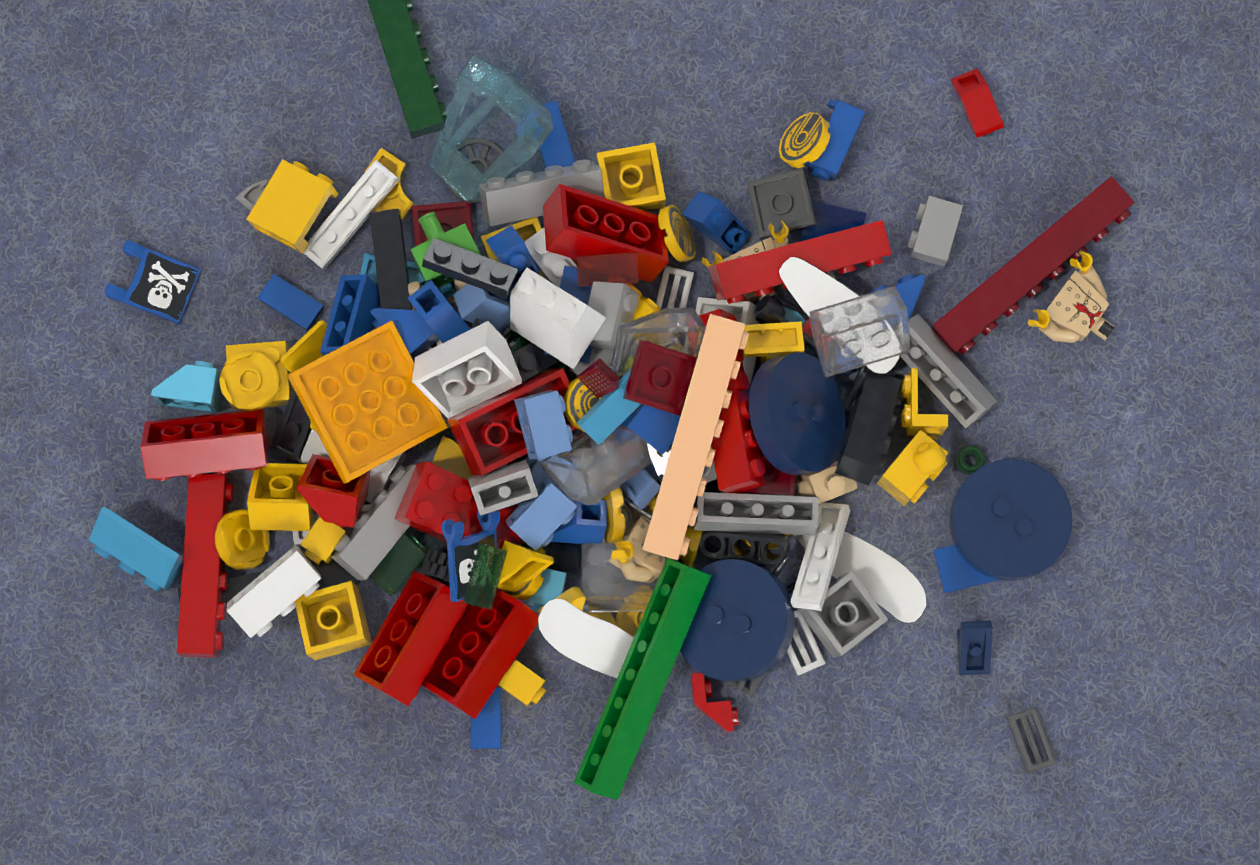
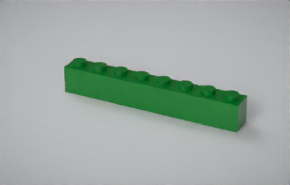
M667 557L576 775L575 784L594 794L618 800L711 575Z

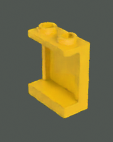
M282 159L246 220L254 229L303 254L309 245L304 239L329 196L336 199L339 193L332 186L334 182L327 176L318 173L316 177L309 173V169L297 161L291 164Z

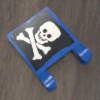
M127 240L123 245L124 253L141 259L128 291L113 284H108L104 291L106 297L179 324L201 269Z
M498 510L481 516L478 511V520L483 531L462 537L464 533V524L462 522H454L452 519L443 521L441 527L447 541L450 598L452 602H457L496 588L492 586L491 582L498 562L496 528L500 521V512Z

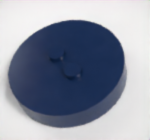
M796 352L767 360L756 372L750 389L749 413L756 441L768 461L778 470L789 475L818 472L831 466L841 451L845 437V410L843 400L839 394V388L824 364L807 353Z
M997 460L977 469L958 489L950 510L952 539L964 560L980 573L1005 581L1023 580L1044 571L1064 551L1072 530L1071 505L1062 485L1044 468L1025 460Z
M725 559L702 567L699 570L711 575L680 649L681 654L697 671L718 680L743 682L766 674L786 654L794 633V608L791 605V597L786 587L772 572L748 561Z

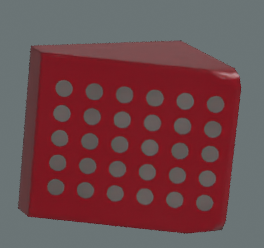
M601 358L597 359L577 376L597 398L614 391L619 387L620 378Z

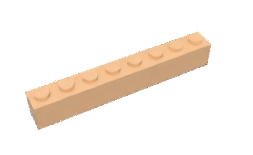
M712 314L709 316L642 549L644 551L678 560L679 554L686 556L690 538L685 537L688 525L694 527L699 509L693 507L696 496H703L707 479L702 478L704 467L711 468L716 451L710 449L713 437H720L724 423L723 420L718 419L721 408L728 409L732 391L727 390L730 378L736 380L741 362L735 361L738 349L745 350L749 333L744 331V323Z

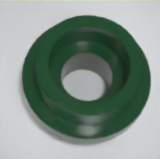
M974 445L962 447L955 458L957 468L966 475H971L977 469L984 466L986 461L983 451ZM968 455L975 458L976 462L972 466L965 463V457Z

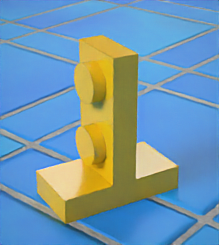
M802 321L745 325L744 331L748 332L749 336L745 350H743V358L760 356V364L762 365L767 360L780 355L796 352L804 353Z

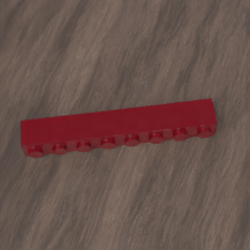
M1110 176L935 322L931 329L955 355L958 352L962 355L966 354L976 345L974 339L982 333L986 337L998 326L996 320L1002 315L1008 318L1021 307L1018 303L1025 296L1031 299L1043 289L1041 283L1049 277L1053 281L1065 270L1062 265L1070 258L1078 260L1082 257L1079 251L1086 253L1088 250L1085 246L1092 240L1096 244L1109 234L1107 228L1112 223L1116 222L1120 225L1132 214L1129 209L1135 202L1116 180Z

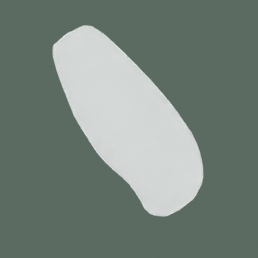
M790 257L783 263L779 270L781 279L801 308L825 333L850 349L873 372L887 373L894 367L900 354L898 339L886 320L872 306L837 280L799 258Z
M844 531L832 576L837 579L844 573L852 571L877 604L902 622H915L922 615L926 607V595L916 577L893 557ZM797 535L796 538L806 549L810 535Z
M563 599L548 601L538 617L539 629L542 635L556 650L586 667L615 678L618 677L634 639L633 636L609 622L584 613Z

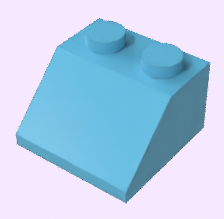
M196 361L195 365L186 364L152 389L151 396L162 406L219 413L222 394L219 383L220 372L217 368H213V364L209 362Z

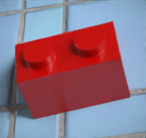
M312 454L298 483L297 491L324 522L334 523L340 527L348 526L354 528L368 496L371 470L347 483H343L330 457Z

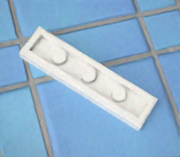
M375 160L308 240L309 245L304 254L325 270L368 219L369 213H373L400 179Z
M825 502L819 504L818 528L814 535H810L790 601L793 608L822 611L850 514L849 505Z

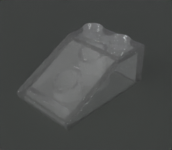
M665 308L619 325L610 369L621 379L632 368L639 340H645L698 358L706 326L694 308Z
M582 543V593L586 597L583 612H645L658 578L652 583L627 580L621 569L608 561L612 552L617 547L615 543Z

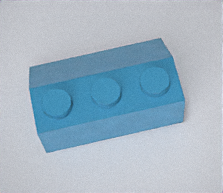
M103 506L89 537V541L95 544L93 551L107 560L111 555L120 560L118 567L132 576L136 571L145 576L146 578L143 583L158 592L161 587L169 591L183 569V557Z

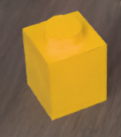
M319 517L300 545L307 549L304 555L318 565L321 560L329 564L332 560L331 556L336 551L334 547L345 534L347 536L349 534L334 523L324 522Z
M517 660L513 662L498 684L500 688L527 707L532 702L537 705L547 691L543 688L546 683L545 680Z

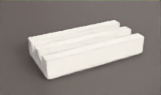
M665 266L656 304L660 308L662 307L669 274L675 275L666 315L670 318L681 276L686 277L677 319L671 325L675 330L680 331L694 272Z
M796 610L794 611L795 618H798L817 660L811 663L798 631L794 627L793 638L806 666H800L791 644L787 654L797 676L826 663L807 622L799 611Z

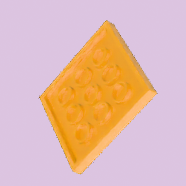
M393 321L368 332L287 375L343 483L357 478L448 428L439 409L412 382L414 361Z

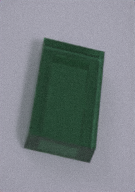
M407 532L402 535L371 573L370 577L386 593L393 596L425 559L428 550Z
M479 543L464 596V603L491 610L507 554L506 550Z

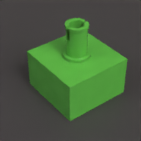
M435 212L428 213L418 219L428 241L412 248V256L425 284L432 280L441 288L448 283L454 282V279L422 267L423 258L434 238L479 255L480 253L465 223L444 233Z

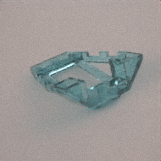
M472 54L456 78L454 88L457 89L452 103H448L445 112L448 114L443 132L438 134L428 165L466 202H472L481 196L479 184L487 183V180L493 177L506 178L525 164L539 150L554 128L550 111L511 74L477 54ZM471 91L477 96H485L486 99L455 131ZM497 104L519 125L515 131L518 136L482 174L456 147Z

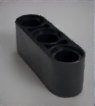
M706 531L700 538L699 548L702 554L713 559H738L756 564L776 565L789 552L790 541L784 534ZM709 536L718 537L722 546H713L709 541ZM738 540H747L751 545V550L746 551L740 548ZM768 543L777 544L780 547L781 553H772L768 549Z

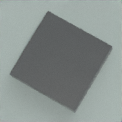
M803 167L747 182L760 240L773 237L768 229L770 223L774 227V232L781 231L783 228L781 220L787 225L789 233L817 226L806 171Z

